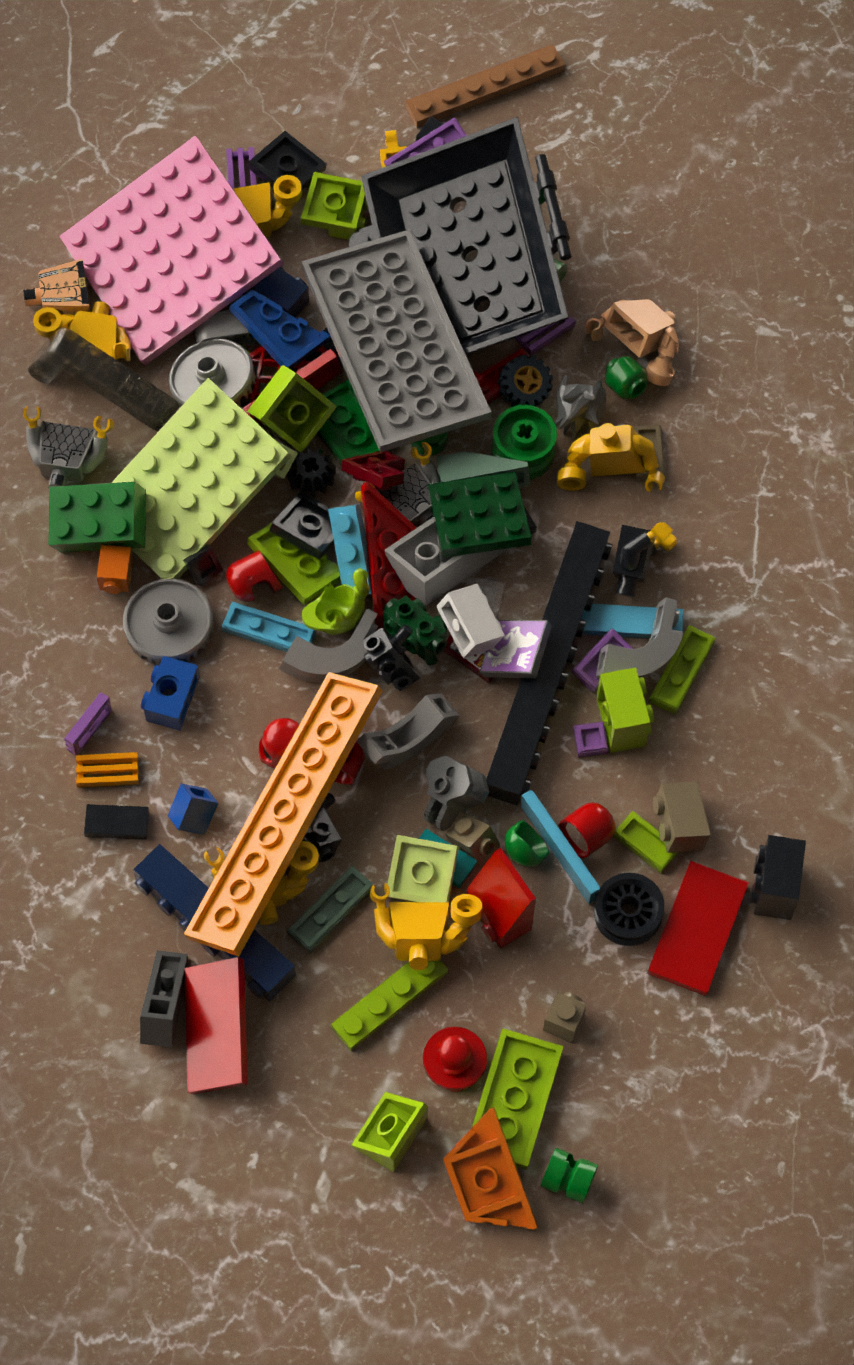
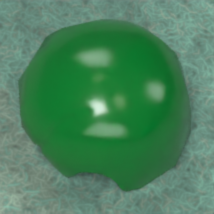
M518 821L506 832L504 838L506 851L510 858L519 865L535 867L549 855L545 842L526 821Z

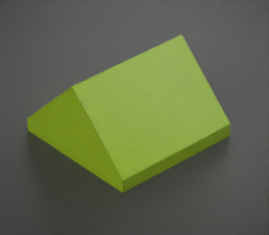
M385 1092L351 1146L394 1172L428 1119V1106L423 1102Z

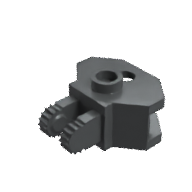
M449 756L432 760L425 771L429 786L426 794L431 796V799L426 806L423 817L429 823L433 824L435 822L436 827L442 831L451 828L459 812L465 814L468 808L483 804L486 800L489 789L485 775L464 763L457 762Z

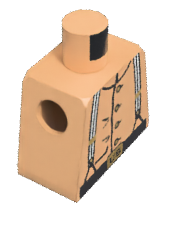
M83 259L41 270L38 273L40 288L23 290L26 307L42 305L43 308H54L60 314L75 315L78 311L91 312Z

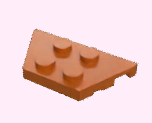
M495 1107L490 1108L443 1158L465 1221L536 1229L538 1224Z

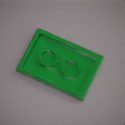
M348 379L323 393L322 395L337 407L317 434L339 464L342 466V459L379 452L350 380Z

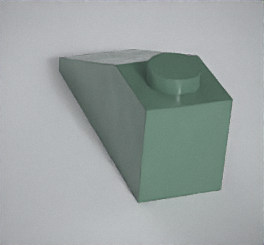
M465 451L436 457L440 482L515 472L519 488L531 486L528 463L525 461Z

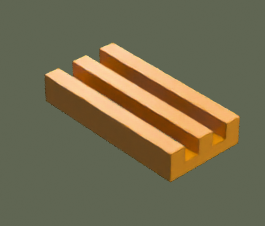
M137 752L76 755L77 788L139 784ZM115 763H132V764H115ZM96 764H115V765H96ZM132 772V775L84 777V774Z

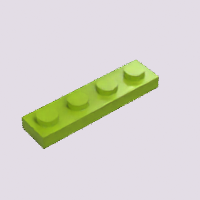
M438 960L428 961V966L423 970H414L410 967L409 962H407L331 1023V1029L347 1048L352 1051L448 973V968Z

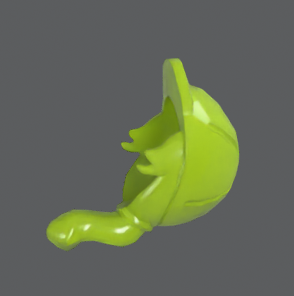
M362 568L356 569L352 577L355 584L354 587L347 584L335 588L332 584H329L330 587H325L322 595L302 610V621L305 626L331 635L345 634L354 629L364 614V599L370 590L367 583L369 573Z

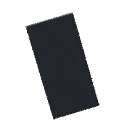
M87 804L84 835L85 837L147 840L149 807Z

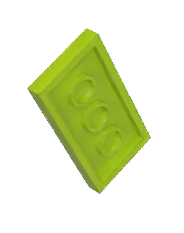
M502 1028L472 1127L490 1108L495 1107L516 1167L527 1170L564 1046Z

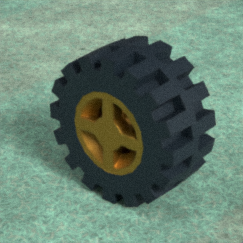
M527 354L515 357L509 361L501 370L500 378L498 379V385H500L499 393L505 396L503 400L505 402L509 401L511 407L517 405L537 406L542 403L550 394L549 391L552 390L553 386L551 384L553 375H549V366L545 367L543 365L545 361L542 359L537 360L534 355L527 357Z

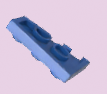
M253 289L230 306L231 313L280 366L284 365L289 369H292L327 343L331 337L324 331L319 332L312 328L304 319L300 317L297 319L283 311L282 306Z

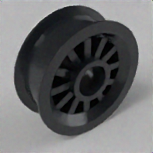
M621 873L605 881L597 893L594 906V919L600 932L608 940L623 946H635L651 939L658 931L664 914V899L660 889L652 880L637 873ZM623 905H632L636 908L637 912L627 914L621 907Z

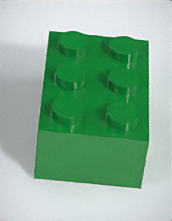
M136 482L49 487L48 545L61 553L98 551L101 549V545L131 547V549L145 548L146 489Z

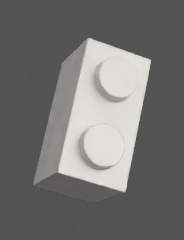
M478 584L448 592L436 606L463 658L493 649L505 636L500 622L495 618L488 605V600Z

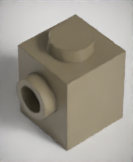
M557 991L544 1020L543 1031L572 1043L585 1015L587 1004L583 1003L582 999L573 993L565 992V994Z

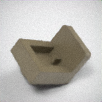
M467 813L445 834L449 842L469 852L480 866L500 847V843L491 827Z

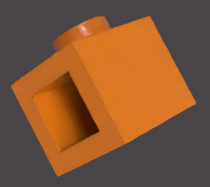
M101 545L97 570L99 590H104L110 594L129 592L133 567L131 547Z

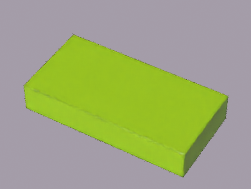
M634 811L620 824L613 836L660 874L679 854V852L667 853L665 841H661L659 831Z

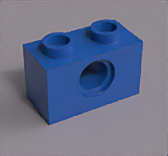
M163 656L160 666L155 665L152 671V688L150 692H145L141 702V709L144 710L147 722L181 731L200 678L198 665ZM167 689H173L176 691L171 696H165L162 694Z

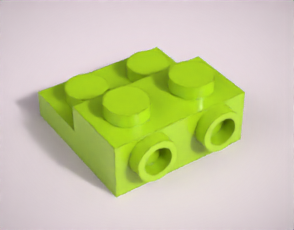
M314 172L301 215V225L329 230V236L349 240L354 232L366 227L367 218L363 217L365 210L369 211L362 181Z

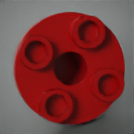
M447 1027L439 1030L428 1040L423 1052V1065L428 1077L439 1087L451 1090L452 1092H460L477 1083L482 1077L487 1064V1053L482 1040L472 1031L462 1027Z

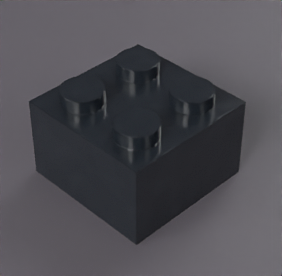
M768 835L766 844L759 846L753 874H756L750 894V903L755 904V915L786 920L792 919L800 896L806 846L805 840Z

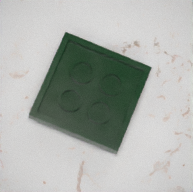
M515 472L428 484V494L442 558L531 545V534Z

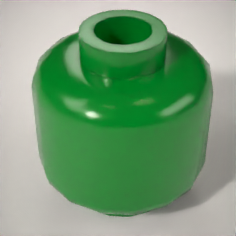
M632 357L614 358L606 366L605 383L622 399L636 398L646 389L648 384L647 371Z

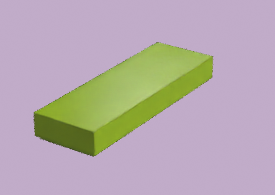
M689 625L676 652L671 657L653 690L649 702L676 715L715 643L716 637Z

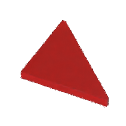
M365 482L361 486L373 608L374 612L378 614L375 619V624L378 625L377 631L380 628L385 630L383 612L386 604L391 599L396 598L400 600L405 595L412 601L416 599L406 591L386 557L385 549L417 527L369 482Z

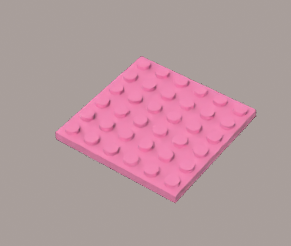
M196 136L60 235L75 261L83 259L86 278L101 301L110 306V315L117 317L118 326L125 329L132 349L144 365H147L284 264Z

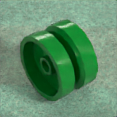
M517 405L506 409L498 416L493 426L492 456L527 462L530 480L542 476L550 469L555 459L557 427L552 417L543 409L532 405Z

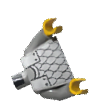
M28 406L23 409V417L29 422V425L26 426L27 449L34 465L40 467L41 475L50 478L48 488L66 486L67 481L82 482L86 474L91 473L104 461L109 439L106 434L114 428V421L112 419H108L105 429L100 425L102 416H97L94 419L93 426L95 429L44 421L39 426L37 421L42 417L41 408L37 406V416L34 419L28 416Z
M422 442V447L424 448L423 456L418 454L416 447H412V457L420 460L421 464L418 465L415 462L403 471V484L392 486L389 490H378L417 528L433 517L428 484L440 483V477L434 462L429 460L432 452L431 446L426 442ZM361 491L356 492V500L363 503Z

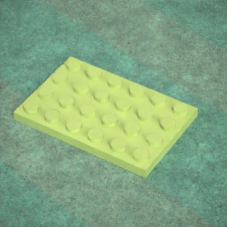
M209 378L201 384L112 482H136L146 489L145 548H132L131 550L161 579H179L187 570L183 560L197 553L207 544L210 545L292 456Z

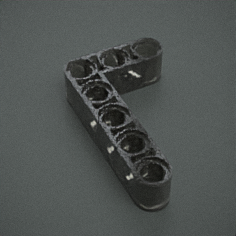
M59 328L41 346L28 368V372L33 378L47 384L51 383L64 370L156 431H159L179 408V404L172 397L67 328Z

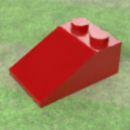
M499 848L492 854L467 888V894L476 896L482 902V917L480 919L484 924L482 930L491 943L495 941L501 949L532 930L536 898L503 850Z

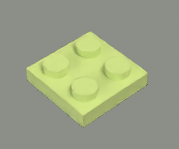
M397 835L387 883L390 888L388 897L411 902H449L459 846Z

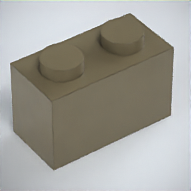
M698 783L662 784L657 795L653 798V811L659 816V835L661 841H665L667 853L703 851L711 834Z

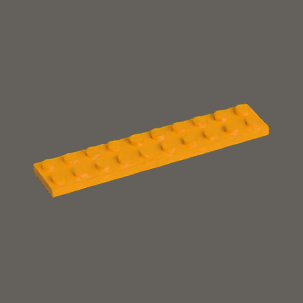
M328 672L184 932V935L189 940L236 956L241 954L383 693L379 685Z

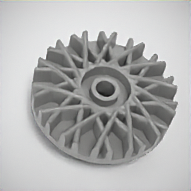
M209 339L190 346L179 355L169 373V387L176 403H179L181 407L201 384L209 378L241 407L239 399L243 396L247 400L248 394L253 393L251 384H256L255 379L257 377L249 353L240 344L226 339Z
M160 579L144 585L129 599L123 615V627L128 644H131L135 653L138 652L140 658L145 656L149 663L155 660L156 665L159 666L163 656L177 660L186 658L187 662L191 660L190 656L196 658L198 656L197 651L200 648L205 649V644L210 642V633L213 634V614L207 597L196 586L179 579Z

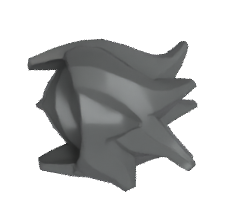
M565 375L557 391L558 417L554 423L559 430L564 428V435L571 427L572 438L575 439L580 428L583 436L587 433L589 425L591 428L599 426L600 419L606 408V390L602 386V381H597L595 386L584 384L567 385L568 376Z

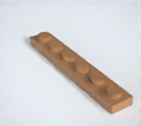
M551 44L406 100L405 108L414 125L418 128L424 126L430 117L437 120L563 72L565 71V63L555 46Z

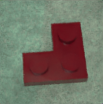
M379 451L342 459L341 471L353 475L355 480L369 482L377 490H389L392 486L403 484L404 472L402 470H404L405 459L388 451L381 453Z

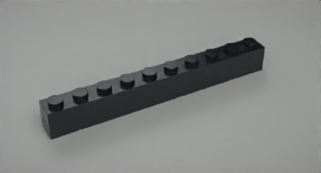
M576 521L542 620H548L552 628L537 677L521 678L486 778L489 797L518 806L520 797L530 789L532 780L527 779L530 769L536 770L541 756V753L536 751L539 742H546L551 727L546 725L548 715L555 716L560 699L555 698L557 689L563 690L569 674L564 672L566 663H573L578 648L573 645L575 637H582L587 622L582 620L584 610L591 611L595 595L591 594L593 585H600L604 569L599 568L602 559L608 561L613 544L608 543L610 531Z

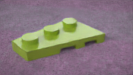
M271 523L248 537V546L254 552L258 550L261 552L273 573L303 605L322 594L325 587H330L329 584L334 586L341 581L338 565L328 560L327 555H324L320 560L270 532Z

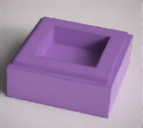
M604 722L573 726L578 757L608 754L609 749Z

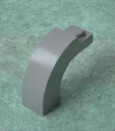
M666 597L658 603L652 635L644 647L629 649L607 644L601 648L595 678L599 679L602 673L634 667L637 669L639 678H644L669 661L676 652L683 632L672 629V627H676L679 619V610H676L678 600Z
M366 609L351 638L337 647H318L296 636L279 669L295 678L318 683L325 680L328 672L345 677L350 675L366 661L364 654L368 651L364 648L362 641L373 634L378 628V625L374 624L378 614Z
M442 693L425 695L416 707L398 723L385 730L363 733L356 742L363 749V754L368 760L374 762V764H380L384 770L390 769L411 759L428 747L460 715Z

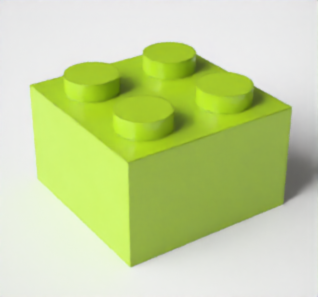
M282 365L247 412L286 444L303 452L337 406L296 372Z
M636 667L600 674L596 700L602 722H604L610 753L646 746L648 735H651L650 723H654L653 710L651 705H646L643 695L647 694L646 684L643 677L639 678Z

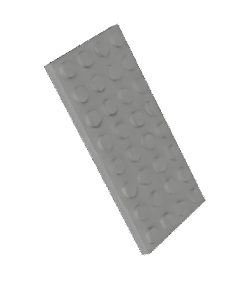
M410 230L302 261V270L380 453L491 419V410Z

